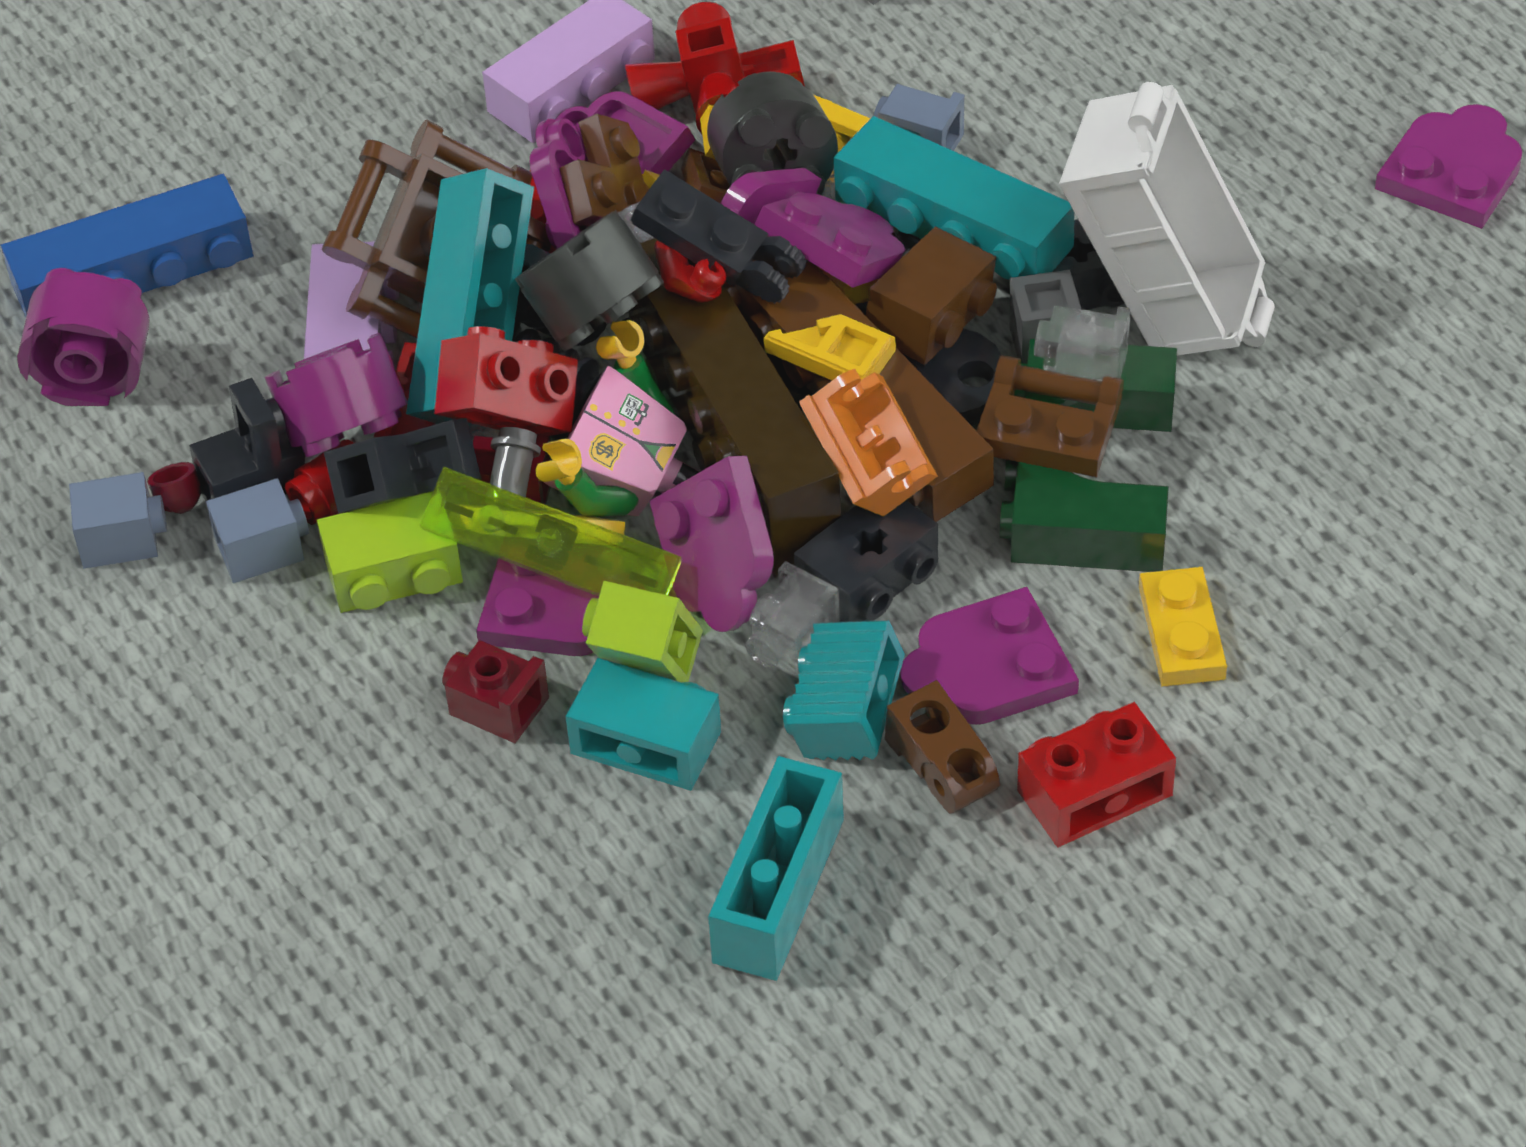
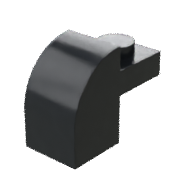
M253 378L229 385L235 429L189 445L192 463L201 482L203 498L205 501L277 478L286 495L285 484L294 478V471L305 464V454L302 446H291L278 403L273 397L265 400Z
M467 418L452 419L405 434L371 438L324 452L338 514L436 490L444 492L446 491L445 489L481 479Z

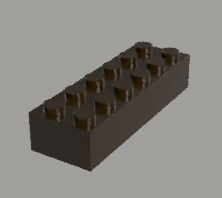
M653 238L640 243L659 271L654 252V245L657 239ZM688 259L689 264L695 267L696 263ZM662 284L638 300V304L628 311L629 317L622 319V321H634L641 327L644 335V345L641 351L646 356L645 362L660 390L666 391L670 398L668 402L676 416L685 423L687 427L686 432L689 431L693 437L692 448L700 470L703 471L728 456H747L773 550V568L771 573L774 578L794 572V553L841 517L839 472L724 284L722 285V293L716 299L705 303H699L670 292Z

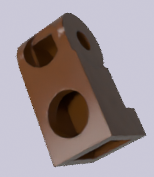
M938 680L887 705L884 740L898 757L901 755L905 757L918 776L926 781L930 792L949 814L955 813L998 790L1000 778L992 756ZM925 708L924 714L910 720L915 711Z

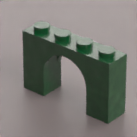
M1030 339L1028 363H1021L1022 366L1102 381L1105 375L1124 379L1121 404L1113 428L1172 432L1177 348ZM1016 390L1014 394L1017 397L1093 412L1096 408V405L1021 390ZM1006 459L1004 491L1015 492L1014 501H1002L1000 538L1011 539V563L1141 572L1163 571L1169 486L1095 481L1072 472Z

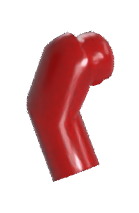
M659 240L655 242L654 252L660 276L664 280L663 286L666 290L699 303L712 301L722 293V285L726 281V272L721 264L716 261L709 269L708 259L698 261L694 267L689 264L688 258Z

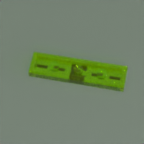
M446 467L442 469L420 523V527L425 531L596 596L600 595L603 581L669 595L682 562L681 556Z

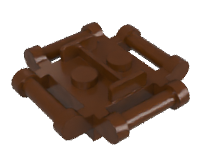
M425 120L419 127L411 145L410 156L383 142L376 140L365 141L358 158L363 164L336 231L328 232L322 246V251L329 257L364 269L359 282L349 297L346 312L361 319H365L369 315L416 339L418 338L421 314L379 294L384 280H386V286L423 304L441 179L463 174L433 158L436 157L466 173L487 168L530 185L532 180V173L518 165L509 168L444 135L443 127L429 120ZM385 173H389L399 178L400 181L374 245L371 246L358 238ZM531 216L526 244H532L540 249L549 251L552 244L546 234V224Z

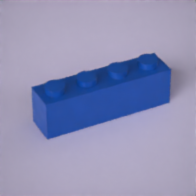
M224 173L0 245L12 287L25 317L27 316L33 292L45 281L47 273L56 268H67L74 272L94 273L112 279H128L137 284L142 293L163 286H172L184 279L218 268H227L239 261L254 257L246 217Z

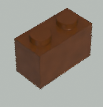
M935 226L869 288L866 317L880 331L895 337L896 348L902 354L926 365L943 347H952L959 338L963 327L976 315L979 317L983 316L991 307L997 292V285L993 283L997 256Z

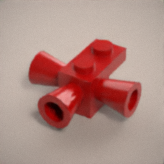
M714 2L695 3L686 8L679 16L675 33L681 61L625 64L631 95L657 110L690 95L696 114V126L701 134L700 118L709 105L713 106L722 94L725 98L739 86L738 81L748 75L760 72L784 73L794 77L805 87L794 40L739 53L730 14L723 6Z

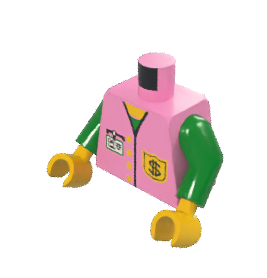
M630 320L612 322L611 330L616 336H603L597 341L596 350L602 358L607 360L616 359L614 369L607 366L590 392L568 437L543 444V451L547 452L552 460L539 463L536 467L538 479L558 489L576 510L586 517L639 516L654 496L656 490L664 493L699 473L698 470L674 458L687 431V427L676 416V413L656 384L640 353L644 345L643 331L636 322Z

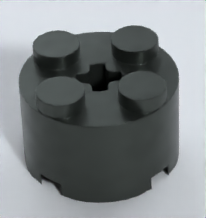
M760 72L748 75L738 81L739 86L725 98L722 94L711 110L707 125V136L713 155L729 185L731 186L738 178L751 172L806 168L822 179L816 194L822 195L825 183L834 169V156L838 153V142L831 122L814 95L794 77L779 72Z
M616 210L568 240L563 246L550 255L545 256L515 278L522 293L564 352L594 332L593 329L606 322V324H609L638 304V300L664 283V280L658 273L659 271Z

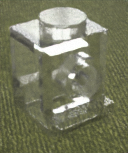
M1054 306L1051 320H1040L1034 356L1044 358V370L1102 381L1105 375L1121 378L1128 352L1130 308L1118 306L1116 315Z
M785 561L778 569L779 586L772 594H764L752 610L750 616L752 635L746 641L745 647L751 658L761 666L766 668L778 667L797 677L799 674V652L803 646L811 643L810 634L814 633L813 624L839 622V590L837 587Z

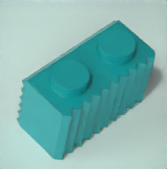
M889 620L814 623V633L810 634L811 643L803 646L799 652V683L795 684L796 693L788 696L784 703V727L787 733L794 737L804 758L814 759L817 757L824 761L829 757L836 761L839 757L849 760L853 756L861 760L865 756L873 760L878 754L886 724L887 705L892 703L905 653Z

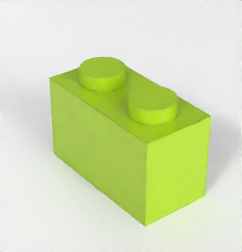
M440 490L317 519L324 558L340 613L355 609L370 610L383 605L387 601L419 593L435 594L444 590L447 586L463 583L457 542L447 511L444 509L445 505Z
M603 581L599 599L592 598L589 601L582 625L583 635L587 637L586 644L598 658L681 683L689 682L703 633L701 626L679 598L608 581Z

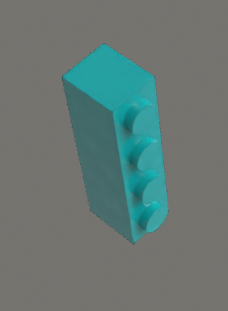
M872 116L834 156L836 201L868 209L884 218L899 231L914 235L920 239L924 238L936 226L997 256L994 272L1005 279L1010 280V278L1052 272L1074 247L1075 212L1069 201L875 116Z
M487 168L441 179L407 404V415L435 424L452 420V418L434 414L441 340L466 336L468 328L482 326L501 329L505 331V340L512 341L520 288L515 278L522 274L534 191L533 186ZM468 423L469 427L480 426V425Z

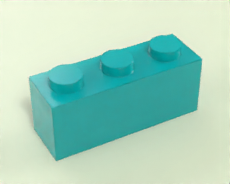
M781 756L777 757L708 915L713 964L774 981L778 980L844 821L842 772Z

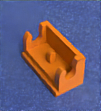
M852 369L836 377L814 395H807L799 402L822 447L838 470L839 478L854 505L885 516L938 477L882 375L874 372L861 380L856 369Z

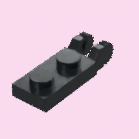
M665 169L636 206L630 219L634 226L696 264L700 260L708 259V267L710 269L717 261L726 272L725 282L733 287L737 284L754 296H760L762 300H766L768 303H780L789 292L788 288L790 285H788V280L785 278H797L807 266L806 255H803L802 250H799L796 245L792 246L788 240L781 236H768L769 233Z

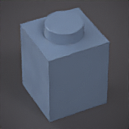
M144 472L69 484L72 530L83 569L158 557L156 533L167 532L166 516L161 495L150 497Z
M278 478L206 501L214 538L232 583L304 560L300 537L310 534L308 523L300 501L298 499L287 501Z

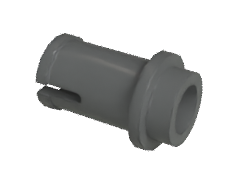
M502 427L499 431V437L491 440L490 447L496 453L488 495L485 498V502L488 505L512 511L525 509L533 458L539 457L541 448L536 445L537 435L534 432L517 427Z

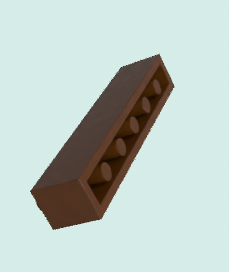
M808 260L806 262L807 266L797 278H785L788 280L787 283L790 287L788 288L789 292L780 303H768L766 300H762L760 296H754L737 284L733 287L727 282L724 283L725 288L763 350H765L764 337L770 331L781 329L783 334L817 326L816 320L839 314L879 330L818 266ZM896 348V351L880 375L884 377L938 476L909 497L907 501L915 507L918 506L924 514L937 522L994 486L993 448ZM779 358L793 384L800 389L806 386L813 395L832 381Z

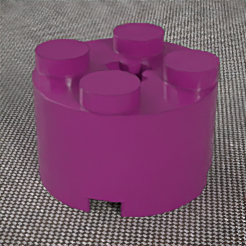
M56 268L48 272L45 281L35 289L31 296L17 356L18 368L26 381L30 375L42 385L40 394L51 401L65 406H108L110 397L125 392L124 398L131 394L139 381L150 324L147 308L141 300L142 291L139 286L128 279H112L94 273L74 272L67 268Z
M381 333L373 334L368 338L369 349L363 350L360 340L357 339L294 363V369L286 371L288 379L285 381L280 370L264 377L271 396L276 400L282 412L286 425V434L291 446H302L306 457L340 445V440L345 438L343 432L361 426L363 434L368 435L399 422L398 418L402 416L400 408L406 405L408 401Z

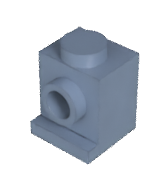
M896 84L889 97L882 96L875 108L874 116L954 151L964 135L965 95L953 92L950 99Z

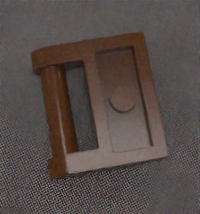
M1001 355L997 364L994 383L977 432L993 448L994 457L1097 477L1121 404L1124 379L1105 375L1102 381L1027 367L1021 365L1019 358ZM1016 390L1092 404L1096 405V408L1093 412L1017 397L1014 394Z

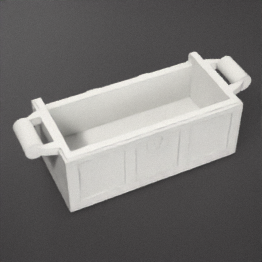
M1145 82L1137 92L1090 100L1059 185L1148 346L1177 348V356L1239 347L1241 341L1251 347L1262 346L1275 308L1273 301L1267 298L1261 278L1265 260L1177 90L1173 85L1161 87L1154 82Z

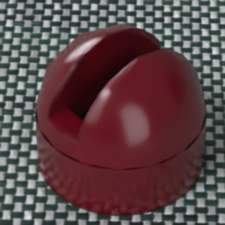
M190 462L167 465L152 473L147 479L152 496L161 495L164 510L167 512H174L176 514L189 512L200 499L201 482L194 464Z

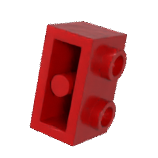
M482 326L470 327L466 336L441 340L434 414L452 419L467 418L468 423L500 430L502 427H517L532 431L536 435L550 434V436L571 433L578 359L553 353L554 345L548 342L521 340L516 343L505 340V331L501 329Z
M1132 702L1112 712H1099L1089 718L1085 724L1055 737H1043L1032 743L1026 750L1019 752L1017 791L1058 848L1173 796L1176 756L1137 704Z

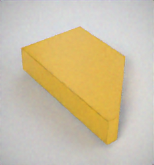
M842 314L816 320L817 326L785 334L782 333L781 329L768 332L764 337L765 352L830 380H834L839 375L852 369H856L861 380L874 372L880 374L896 351L894 336Z

